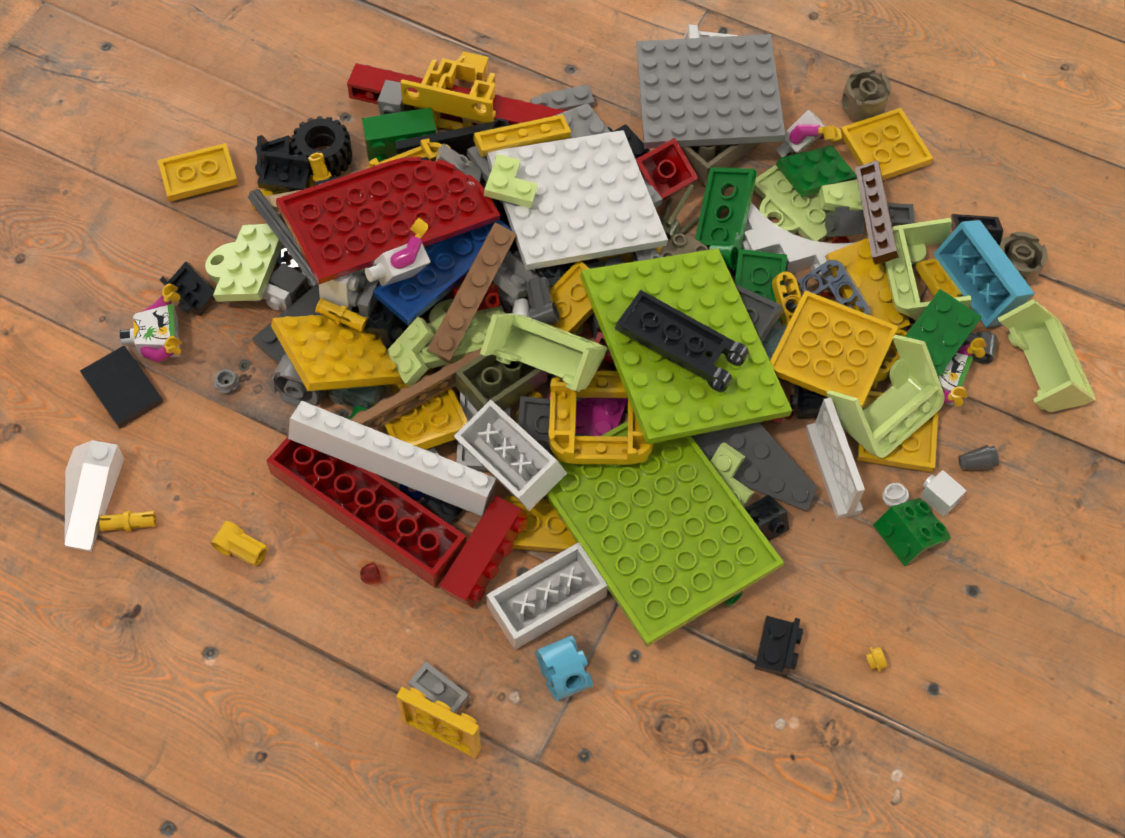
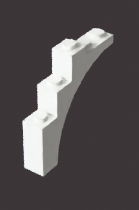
M751 202L741 249L786 254L785 272L795 273L809 268L813 271L827 262L825 256L828 253L853 243H825L796 236L767 219ZM830 271L826 275H822V273L819 272V275L823 277L825 284H827L828 281L825 280V278L830 275H833L832 272Z

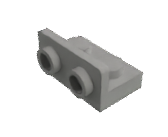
M508 250L493 282L515 300L528 297L526 283L529 279L539 277V275L533 269L525 270L523 261Z

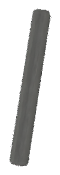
M259 189L251 191L248 196L250 202L314 286H318L289 228Z

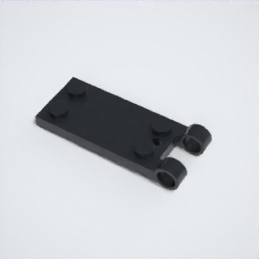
M498 118L488 123L396 141V154L399 155L421 146L420 140L429 139L430 142L447 144L456 153L464 155L471 161L467 156V149L476 146L473 140L474 133L510 125L507 120Z
M642 290L639 291L615 326V330L707 380L709 386L717 392H725L732 382V376L727 370L714 366L720 356L724 354L729 363L741 366L749 355V350L744 344L733 341Z

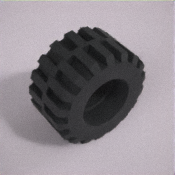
M317 116V119L309 118L307 119L308 122L300 123V128H295L293 131L294 135L291 137L293 155L310 157L314 153H322L327 170L331 173L329 179L334 175L338 177L341 175V171L345 172L348 169L347 165H350L352 162L351 157H353L350 135L344 124L341 125V122L337 119L332 121V117L324 119L322 116ZM321 146H328V147H329V148L324 149V150H314V149H316V148H318V147H321Z

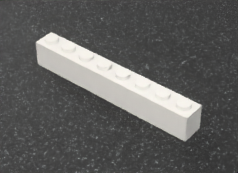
M304 401L300 402L290 417L288 439L480 516H483L492 498L496 478Z

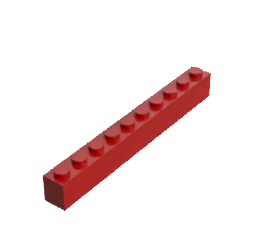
M355 63L347 82L349 98L378 105L377 101L385 80L401 83L403 79L421 84L424 78ZM453 85L452 88H446V90L468 95L471 92V89ZM409 88V91L411 92H418L414 88ZM497 94L493 100V111H496L494 120L502 118L507 120L509 125L552 117L566 111ZM441 112L442 119L463 123L461 117Z

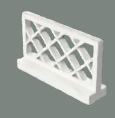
M827 398L823 400L816 422L806 425L805 431L836 519L862 513L863 508L860 499L865 488L832 398Z

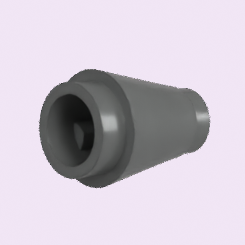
M985 445L958 456L961 470H993V467L999 466V457L995 446L989 447Z

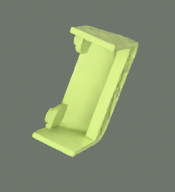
M951 218L893 226L899 258L884 262L893 305L898 312L916 321L931 301L920 303L912 265L925 259V246L942 244L949 237L952 223ZM971 296L955 298L970 308Z
M1032 299L998 318L999 322L1009 329L1010 334H1008V338L1014 347L1018 346L1026 355L1040 387L1037 391L1038 396L1033 400L1041 410L1054 412L1086 405L1096 400L1066 331L1054 314Z
M516 313L492 315L480 354L484 356L495 355L497 361L505 364H510L511 361H520L563 378L562 380L566 382L567 388L580 392L590 384L604 359L607 347L530 317Z
M899 335L892 337L900 356L890 369L892 386L864 410H862L858 398L831 390L826 393L828 398H832L842 428L874 456L886 457L943 406L944 392L924 341Z

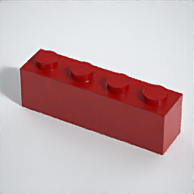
M495 495L439 585L447 595L471 608L482 600L489 581L496 577L502 560L512 551L513 542L518 534H521L526 528L528 517L522 508Z

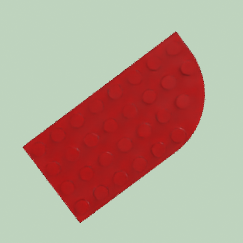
M421 157L398 158L276 198V205L318 285L370 267L381 254L408 244L410 237L416 235L410 228L418 218L428 225L427 231L421 237L424 247L496 222L500 218V213L490 197L484 196L483 186L472 175L469 174L467 176L455 169V165L439 159H437V162L421 160Z

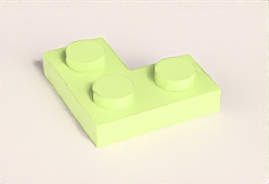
M497 154L484 189V196L532 208L538 184L516 178L521 160Z
M417 317L387 350L391 360L396 364V368L401 375L400 377L408 386L414 385L428 370L418 353L435 336L425 320Z
M723 442L710 462L742 506L745 507L754 492L733 478L745 456Z

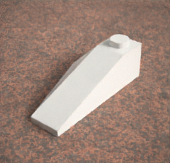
M92 440L74 447L65 470V547L92 552L100 529L99 517L106 513L125 459L118 445Z

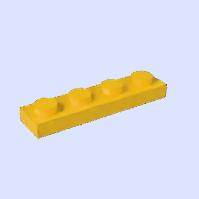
M562 114L474 133L473 140L481 157L488 155V152L567 139L571 137V129Z

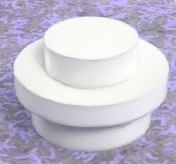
M891 483L886 486L882 497L884 503L891 507L907 502L909 500V493L902 484Z

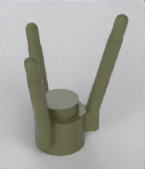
M693 184L689 185L671 217H668L673 198L668 200L660 220L668 240L672 239L676 234H684L699 221V217H696L682 229H679L680 223L676 219L694 188Z

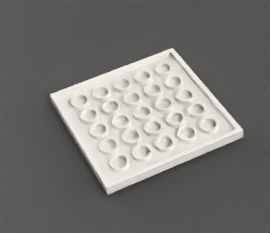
M623 130L488 152L487 160L491 170L497 154L521 160L516 178L538 184L532 208L502 201L512 232L517 234L515 241L525 270L667 245L668 238Z

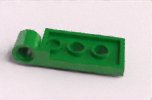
M710 167L695 239L709 248V250L719 248L728 269L736 268L738 250L742 248L757 176L754 168ZM734 187V191L730 196H724L726 189ZM724 209H729L728 216L720 219V213Z

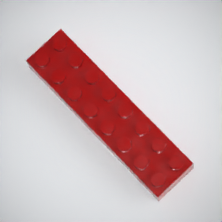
M288 437L266 460L270 473L434 588L447 574L467 542L465 534L375 473L290 440Z

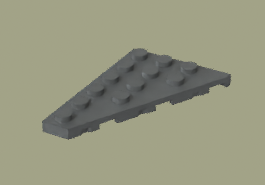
M759 422L691 436L709 461L713 458L720 444L723 442L727 443L745 456L733 478L748 488L808 511L817 486Z

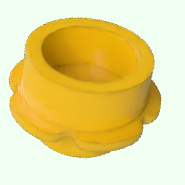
M880 646L874 649L869 647L870 653L865 654L870 669H877L880 673L881 669L888 667L885 656Z

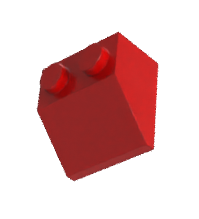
M675 138L635 159L642 176L663 199L662 202L698 179Z

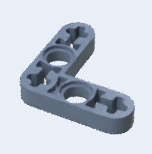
M829 260L797 281L798 286L801 285L803 291L806 290L816 295L830 288L839 304L845 306L858 297L859 301L855 302L857 307L864 308L865 311L863 313L871 316L870 306L846 267L840 261ZM831 265L833 267H839V270H837L838 276L835 277L833 275H830L826 277L825 280H827L828 283L825 284V281L823 277L819 275V272H821L822 275H826L831 271ZM815 277L819 281V287L816 291L812 292L807 288V282L810 278ZM844 285H850L853 290L852 296L848 299H844L840 295V289ZM786 302L787 308H797L794 302Z

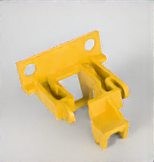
M463 51L456 61L442 58L439 67L438 60L433 59L421 84L401 80L402 103L412 105L416 110L431 108L436 129L440 127L454 130L473 126V123L483 124L484 122H492L496 115V111H493V100L496 95V73L491 72L487 82H485V79H487L489 57ZM456 79L474 83L469 95L446 90V88H452ZM407 88H414V89H416L418 92L415 93V92L408 91ZM441 112L459 116L462 118L463 123L442 119Z

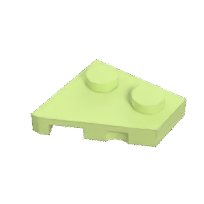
M857 179L825 185L818 192L821 209L835 211V207L849 206V210H863Z

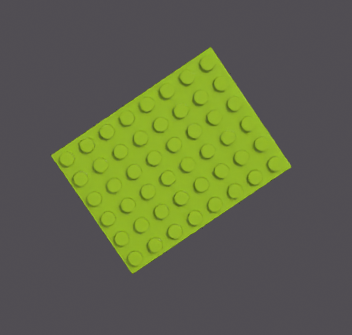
M719 248L581 271V281L646 444L790 416L792 412L791 406ZM640 290L733 341L744 344L748 348L749 355L741 366L729 363L724 354L720 356L714 365L727 370L732 376V382L725 392L713 390L707 380L615 330L616 323Z
M628 421L601 436L628 437ZM691 436L654 443L647 461L643 463L616 465L559 462L567 474L545 495L575 541L580 543L608 585L607 589L646 647L782 568L784 565V561Z

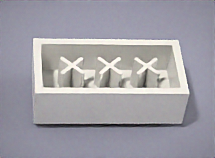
M492 400L454 435L464 449L529 511L567 474L560 463Z
M578 542L487 594V607L514 650L607 597L608 585Z

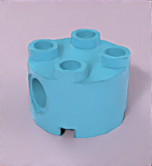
M572 635L536 651V658L542 676L545 675L547 679L546 685L555 701L568 698L593 687L589 673L584 670V667L588 666L587 659L582 650L577 651L578 648Z

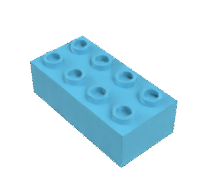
M980 220L961 222L933 253L962 295L971 296L970 306L974 312L982 316L981 321L986 328L1003 325L998 320L1000 316L1025 304L1035 294Z

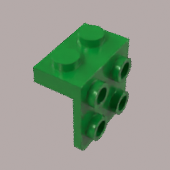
M920 498L891 506L873 524L874 528L904 567L910 565L926 549L945 543L951 538L945 525L932 513L930 506Z

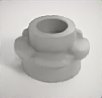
M223 369L216 374L214 386L221 393H230L239 385L238 376L229 369Z

